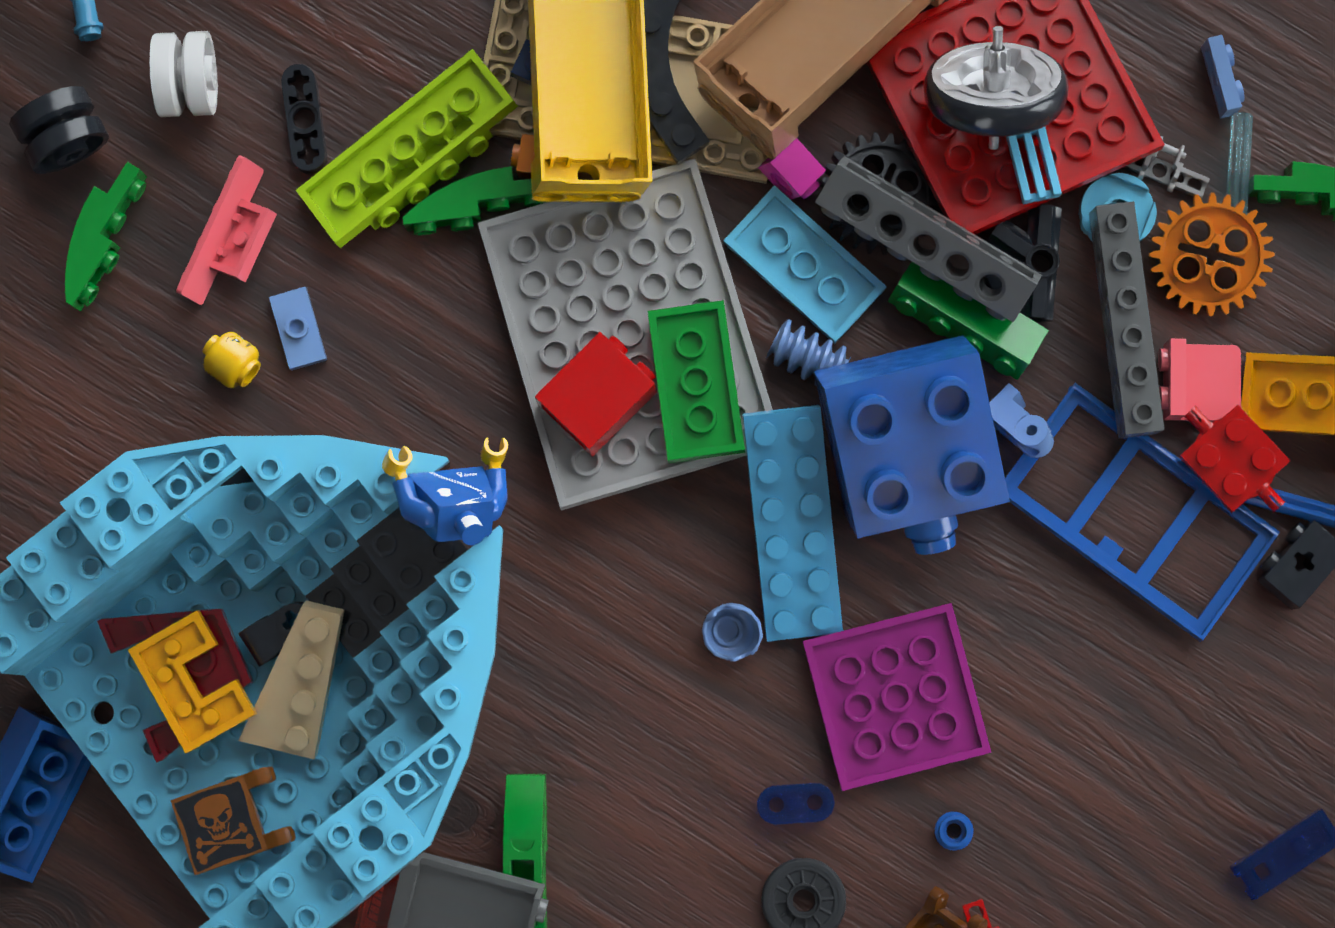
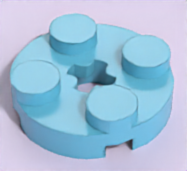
M1125 173L1109 174V176L1102 177L1092 183L1083 194L1079 205L1080 227L1083 233L1088 235L1092 241L1089 213L1095 206L1134 201L1139 241L1143 240L1153 228L1157 215L1155 202L1153 203L1146 184L1137 177Z

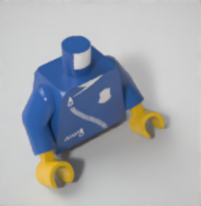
M488 438L485 439L480 456L482 461L489 466V469L486 471L483 466L412 473L408 474V477L406 469L412 461V453L406 446L401 448L398 454L399 461L394 459L392 451L389 449L383 459L382 469L389 476L395 477L396 481L392 485L403 518L421 527L437 542L463 540L467 545L480 543L484 537H488L492 533L493 521L501 517L507 503L506 469L501 468L508 450L507 440L502 438L499 452H494L488 446Z

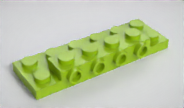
M472 49L300 186L296 192L335 244L342 248L369 225L376 230L380 226L387 228L395 224L400 217V210L409 203L418 204L427 198L430 192L428 188L439 179L446 181L455 176L459 170L458 164L469 155L477 157L485 152L489 146L488 140L493 137L489 130L515 110L518 105Z

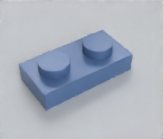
M1223 35L1207 38L1201 46L1219 116L1220 119L1233 116L1241 109V103L1245 99L1242 84L1239 80L1235 81L1231 68L1235 64L1233 50L1229 44L1225 45Z

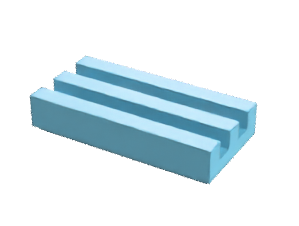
M1043 127L1026 134L1006 136L1022 203L1028 204L1060 197L1062 192L1046 128ZM1032 135L1037 136L1050 190L1045 191ZM1018 138H1023L1037 193L1030 194L1017 142Z

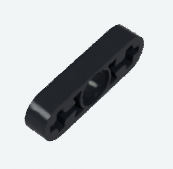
M294 64L284 71L281 79L291 158L301 172L315 174L322 170L327 163V149L318 82L309 67L303 64ZM302 74L305 80H309V83L303 84V91L306 100L313 97L312 102L299 101L298 91L295 86L290 85V83L296 81V75ZM292 100L298 101L291 105ZM307 109L312 111L315 115V121L311 127L300 129L295 126L294 117L300 110ZM318 134V138H310V144L313 151L319 153V156L313 158V164L307 165L304 159H300V155L306 153L305 142L303 139L296 141V137L308 138Z

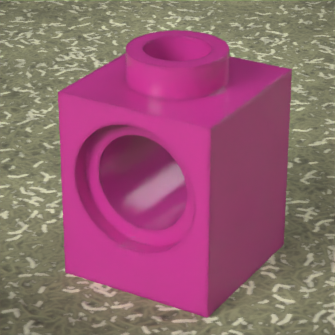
M797 138L775 159L767 158L758 167L770 182L790 200L800 196L803 199L810 196L820 186L817 179L826 171Z

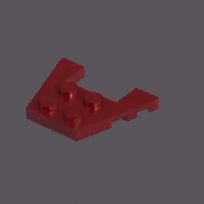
M200 610L219 645L185 664L198 690L204 698L236 679L240 681L243 689H245L253 682V679L224 610ZM195 611L104 618L97 622L109 651L113 654L146 640ZM167 720L143 730L156 763L165 760L181 746Z

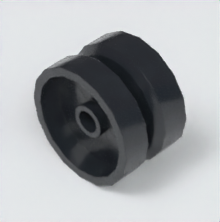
M83 86L60 88L44 94L23 106L11 117L9 125L16 139L21 144H28L24 154L36 174H47L70 167L88 158L107 143L109 134L98 116H90L94 105Z

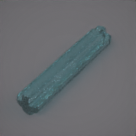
M1236 112L1231 117L1226 195H1231L1230 206L1235 207L1237 203L1244 200L1245 207L1243 213L1247 214L1253 116L1246 112Z

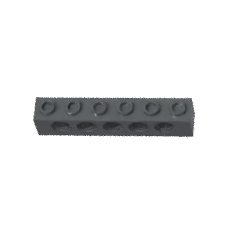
M846 156L838 162L815 203L822 207L821 211L826 216L836 221L845 220L854 226V231L859 236L869 241L878 240L887 246V251L892 256L903 261L911 260L921 266L919 269L925 276L936 281L944 280L953 286L952 289L958 296L969 301L977 300L986 306L985 309L990 315L1002 321H1005V319L1011 322L1015 321L1042 276ZM860 194L865 196L869 201V209L860 210L855 207L852 202V195ZM893 214L898 216L902 221V229L894 230L888 227L885 222V215ZM921 234L931 236L935 241L936 248L931 250L924 249L918 243L917 237ZM955 254L964 256L969 263V267L967 269H957L952 265L950 256ZM989 274L997 276L1002 282V287L999 289L987 287L983 277Z
M1133 201L1098 205L1089 213L1118 439L1158 434L1164 431L1135 203Z

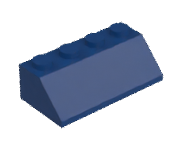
M21 706L18 707L0 743V872L33 883L87 774L91 762L61 723Z

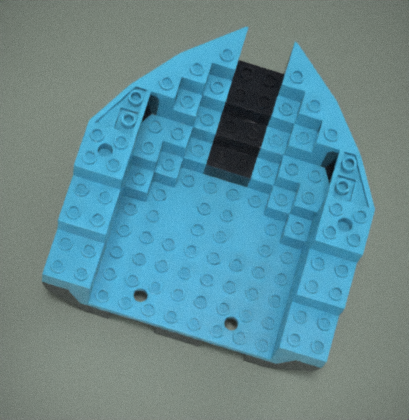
M325 435L217 436L127 451L61 501L60 504L66 511L6 557L11 566L0 574V672L2 674L23 675L34 687L210 918L199 928H333L432 845L467 763L495 657L503 529L499 525L488 537H484L480 543L468 549L462 540L434 541L421 527L405 520L400 512L392 485L396 481L395 477L389 476L382 469L383 459L389 449H391L394 459L399 461L398 454L401 450L399 448ZM411 451L412 461L407 467L406 473L408 477V474L447 470L450 468V461L444 456ZM307 600L344 609L319 750L315 759L238 741L248 721L247 719L185 754L182 746H179L165 760L156 763L143 730L165 721L166 718L128 651L133 646L111 654L97 622L104 618L223 609L253 679V682L244 690L254 707L277 657L259 667L238 633L267 615L269 616L283 606L294 602H305ZM291 611L293 618L288 622L292 627L298 614H294ZM101 702H108L114 709V716L107 724L99 723L94 716L95 708ZM272 766L276 774V780L250 790L264 833L292 826L296 835L295 841L195 875L171 800L241 776L253 770Z

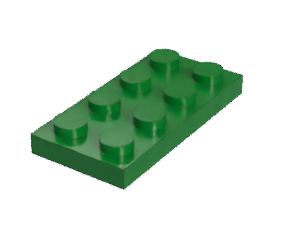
M724 300L648 311L668 464L745 453Z

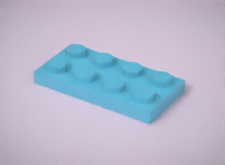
M775 185L723 240V243L827 338L833 340L834 344L887 287Z

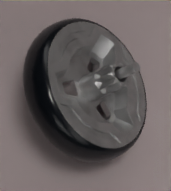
M995 26L993 28V42L961 46L938 57L927 71L924 81V97L930 112L940 122L961 132L989 136V148L994 150L998 149L999 137L1030 133L1053 122L1061 114L1067 102L1068 80L1064 69L1053 57L1029 46L1003 42V27Z

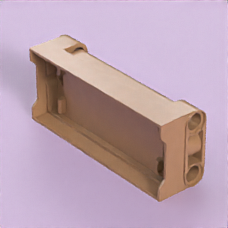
M760 0L693 61L698 81L697 89L703 99L768 158L775 159L799 136L798 126L929 4L937 7L944 0ZM746 107H756L757 110L752 113Z

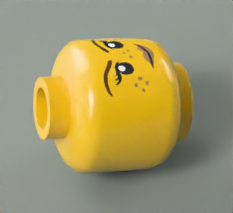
M227 332L220 337L218 335L212 336L202 351L206 355L203 363L205 371L227 388H235L239 385L241 387L247 386L257 375L261 363L258 361L259 352L257 348L235 332Z

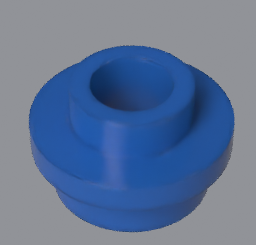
M954 811L947 812L937 820L934 834L942 847L953 851L965 848L972 840L973 825L964 814ZM952 823L959 825L961 830L960 835L956 838H950L946 832L947 827Z

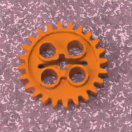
M1214 192L1209 194L1207 203L1204 204L1198 194L1194 195L1193 207H1189L1183 200L1180 201L1181 213L1178 215L1174 211L1168 210L1166 213L1171 220L1170 224L1158 222L1156 225L1164 232L1163 236L1151 237L1150 239L1153 243L1160 245L1158 251L1148 253L1149 257L1159 259V264L1153 266L1150 271L1162 272L1163 275L1156 283V286L1168 284L1170 289L1166 293L1165 298L1170 299L1175 295H1179L1180 299L1177 307L1180 309L1188 302H1192V314H1197L1202 305L1206 306L1208 316H1213L1215 306H1220L1221 311L1225 315L1229 314L1230 302H1233L1239 309L1244 308L1241 297L1246 295L1251 299H1255L1257 296L1252 289L1253 285L1266 286L1265 281L1259 277L1260 273L1272 272L1273 270L1271 267L1263 264L1264 259L1275 256L1274 252L1264 250V245L1270 243L1273 237H1261L1260 234L1267 226V223L1255 225L1253 220L1258 211L1253 210L1247 214L1243 213L1245 207L1244 200L1237 203L1235 207L1230 206L1231 195L1229 194L1225 195L1221 203H1217ZM1195 220L1204 222L1208 228V235L1202 242H1195L1188 235V227ZM1232 230L1241 232L1245 238V245L1238 252L1230 251L1225 244V237ZM1184 243L1201 249H1209L1214 244L1216 245L1217 253L1241 258L1244 260V265L1238 266L1221 260H1213L1210 266L1206 264L1207 258L1205 256L1179 250L1178 245ZM1184 257L1194 259L1198 266L1196 275L1190 279L1182 278L1177 271V265ZM1221 267L1230 268L1235 276L1233 284L1226 289L1218 287L1214 280L1216 271Z

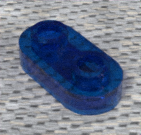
M820 783L774 785L767 787L760 793L757 800V809L760 816L770 824L819 822L830 816L834 809L835 801L830 789ZM814 794L820 796L822 800L820 808L816 810L810 809L807 804L808 798ZM774 797L781 798L784 803L783 809L779 812H773L769 808V801Z

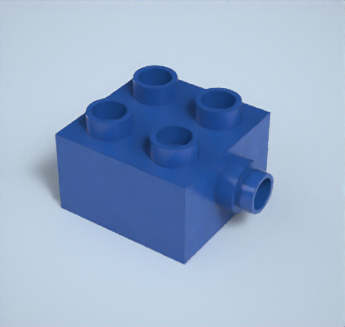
M963 335L813 371L845 516L857 538L904 528L905 536L911 539L915 553L921 555L940 553L956 545L955 529L958 527L956 515L1010 502L980 355Z

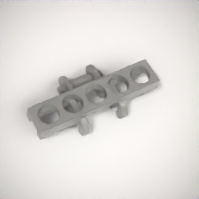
M1168 144L1164 145L1161 151L1176 156L1173 164L1156 158L1157 151L1144 157L1142 166H1138L1133 162L1123 167L1137 173V178L1140 180L1145 176L1167 185V191L1169 192L1176 189L1191 196L1198 194L1200 198L1203 197L1205 188L1210 180L1206 176L1184 168V164L1179 162L1180 158L1185 159L1187 153L1183 152L1185 145H1181L1179 149ZM1162 164L1166 168V175L1160 178L1156 177L1152 172L1154 165ZM1180 173H1182L1184 177L1182 183L1177 182ZM1192 178L1199 180L1201 189L1197 190L1187 186L1188 181Z

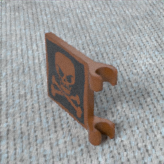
M272 766L253 770L241 776L171 800L195 875L295 841L296 835L292 826L264 833L250 790L276 780V774Z

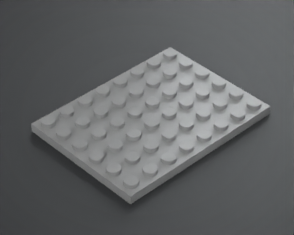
M696 159L652 171V183L639 200L630 202H546L478 223L561 510L747 456L742 414L773 409ZM724 300L745 453L668 464L657 378L653 380L657 393L593 457L538 406L534 396L599 332L608 339L612 335L619 339L629 351L626 356L635 365L641 361L656 376L648 311Z

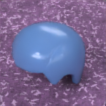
M726 603L714 608L707 614L702 626L705 646L715 657L735 662L753 655L758 650L763 637L760 620L751 609L738 603Z

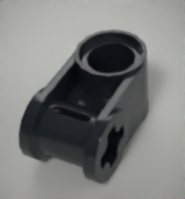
M294 602L285 605L238 633L259 667L279 655L292 628L288 622L293 618L291 611L294 614H298L304 602Z

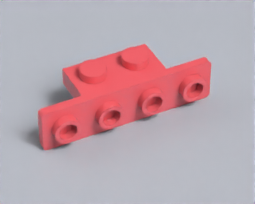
M243 156L237 157L230 170L226 183L217 202L213 206L208 222L197 241L196 248L176 289L178 294L199 305L204 303L218 272L243 282L247 281L277 215L268 208L250 202L264 170Z

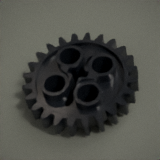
M874 132L870 143H867L866 139L859 135L856 140V148L850 142H845L842 147L844 154L835 151L831 157L834 164L827 163L824 168L826 170L824 173L830 177L838 162L846 156L861 166L863 163H873L879 169V175L877 176L884 179L888 167L894 165L896 169L889 182L890 184L899 188L896 180H908L913 186V191L905 193L933 210L939 209V205L936 199L932 197L934 195L912 151L906 149L907 142L905 138L899 145L894 144L893 133L888 135L885 142H881L878 133ZM824 177L820 180V187L823 188L829 177ZM855 194L864 202V207L860 208V210L869 209L867 198L863 195ZM896 216L898 219L897 225L887 224L891 229H902V221L898 216ZM833 220L830 224V230L838 227L843 229L840 241L847 239L849 236L854 238L852 249H857L861 242L866 243L867 254H871L876 245H880L882 254L887 255L886 245L876 239L869 241L859 236L854 231V226L845 220Z

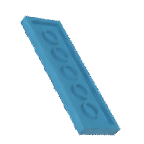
M820 405L744 413L742 417L766 640L769 642L827 635L843 631Z

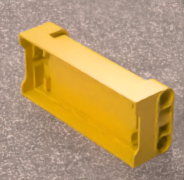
M528 0L535 158L531 162L532 199L542 202H630L639 200L652 183L644 0ZM579 172H586L594 180H578L577 174Z

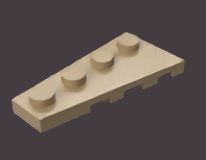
M307 600L304 602L254 706L257 714L248 719L238 741L315 759L319 750L344 609Z

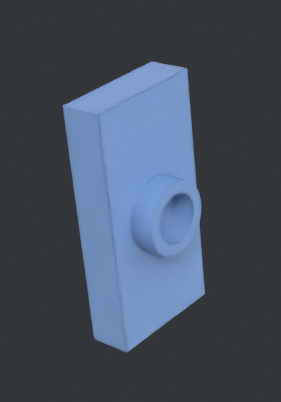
M302 287L269 297L289 369L292 371L326 361L327 356L307 288Z

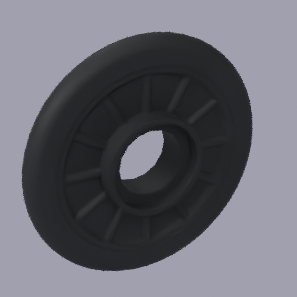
M796 858L779 865L767 878L761 896L762 911L771 928H837L845 913L846 893L841 879L828 865L811 858ZM802 889L811 891L815 897L813 908L806 912L798 911L792 902L794 894Z

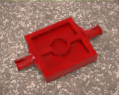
M1238 404L1223 418L1210 422L1197 406L1193 407L1191 412L1189 411L1184 416L1200 433L1195 442L1179 457L1231 513L1245 501L1257 496L1264 501L1273 513L1285 503V500L1273 490L1270 484L1275 475L1291 460Z

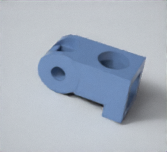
M1008 383L989 402L994 427L1026 455L1033 458L1043 457L1051 451L1054 444L1050 428L1042 417L1030 415L1024 410L1026 404L1020 392Z

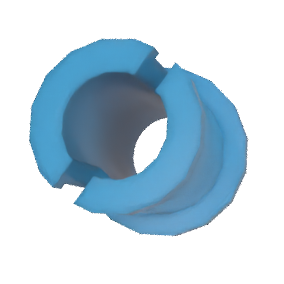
M71 0L76 20V26L73 28L74 34L79 36L80 41H94L101 38V31L104 29L103 23L98 21L95 0Z

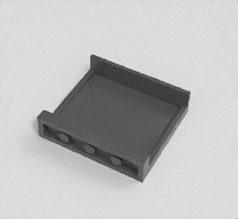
M423 852L400 872L387 928H535L536 921L544 922L549 900L542 898L545 884Z

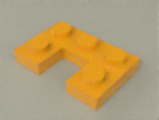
M200 610L191 613L128 649L185 754L257 714L238 679L203 698L185 666L186 663L219 645Z

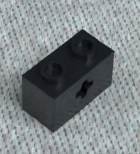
M1315 520L1307 522L1305 525L1300 522L1297 523L1284 538L1288 542L1286 547L1279 554L1273 551L1259 567L1264 572L1257 580L1291 610L1301 608L1335 568V537ZM1304 555L1306 559L1303 561V565L1306 569L1296 570L1297 560L1294 557Z

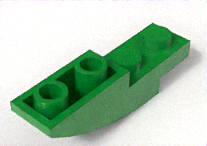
M1292 161L1285 168V176L1253 175L1247 181L1246 197H1257V202L1263 204L1279 203L1280 198L1295 199V204L1316 205L1318 200H1322L1321 215H1332L1333 221H1335V167Z
M129 162L125 164L108 193L95 186L93 187L84 203L73 231L66 261L65 296L66 302L80 312L84 305L89 306L95 300L99 292L97 284L104 273L109 274L115 268L119 260V254L117 253L120 247L110 240L109 237L112 233L117 234L121 230L127 218V215L124 213L132 201L137 202L141 198L147 186L144 182L147 176Z
M512 166L470 175L439 189L403 216V224L406 230L413 231L414 235L436 233V228L451 226L453 231H463L474 228L473 223L482 222L480 207H487V211L496 212L509 209V204L524 202L525 207H533L546 202L533 200L531 179L515 181Z
M507 774L504 805L503 873L545 884L542 898L547 899L545 854L548 850L546 774ZM547 911L544 922L536 921L535 928H547Z

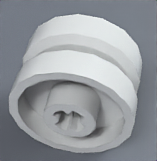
M208 31L188 32L182 45L174 32L155 33L152 35L150 43V79L155 109L160 117L180 116L185 109L186 103L194 116L213 115L216 112L218 94L217 67L214 45Z

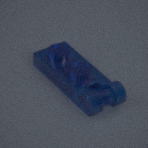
M1317 809L1254 852L1236 861L1230 866V869L1236 878H1242L1247 886L1245 889L1251 900H1255L1334 849L1335 827L1323 809ZM1263 862L1270 874L1260 879L1253 868Z

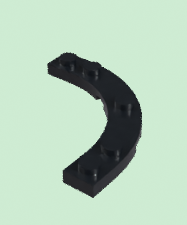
M644 0L649 120L657 136L679 165L709 145L710 141L682 101L670 69L669 34L674 13L680 0Z

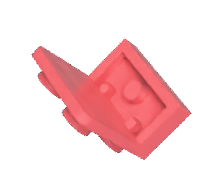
M1171 338L1163 345V349H1159L1158 368L1159 371L1163 372V387H1159L1163 420L1188 421L1184 416L1189 411L1191 412L1193 407L1197 406L1209 421L1223 418L1237 404L1241 407V350L1238 346L1186 344V339Z

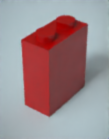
M601 332L534 396L538 406L592 457L657 393L656 385L653 382L656 378L654 373L641 361L635 365L626 356L629 351L619 339L613 335L608 339Z

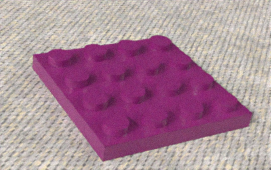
M952 603L802 641L841 791L992 753Z

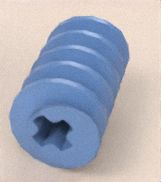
M787 319L782 324L766 357L767 359L774 353L773 364L776 367L780 366L785 360H788L787 371L790 374L801 366V379L803 380L812 375L813 371L849 363L851 357L846 359V346L844 345L833 353V340L828 339L822 346H819V333L817 332L807 340L804 339V326L799 327L792 333V320Z

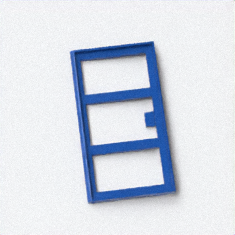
M1076 382L1069 387L1065 397L1046 421L1054 438L1078 405L1117 433L1115 411ZM1148 435L1124 438L1126 440L1065 523L1017 488L1038 460V458L1030 457L1023 452L1005 477L1010 503L1199 642L1205 639L1280 533V531L1243 504L1231 513L1184 461ZM1140 450L1195 491L1138 571L1133 573L1117 561L1124 549L1116 542L1104 536L1096 546L1079 532L1132 458ZM1210 501L1254 533L1256 537L1196 619L1148 583L1206 502Z

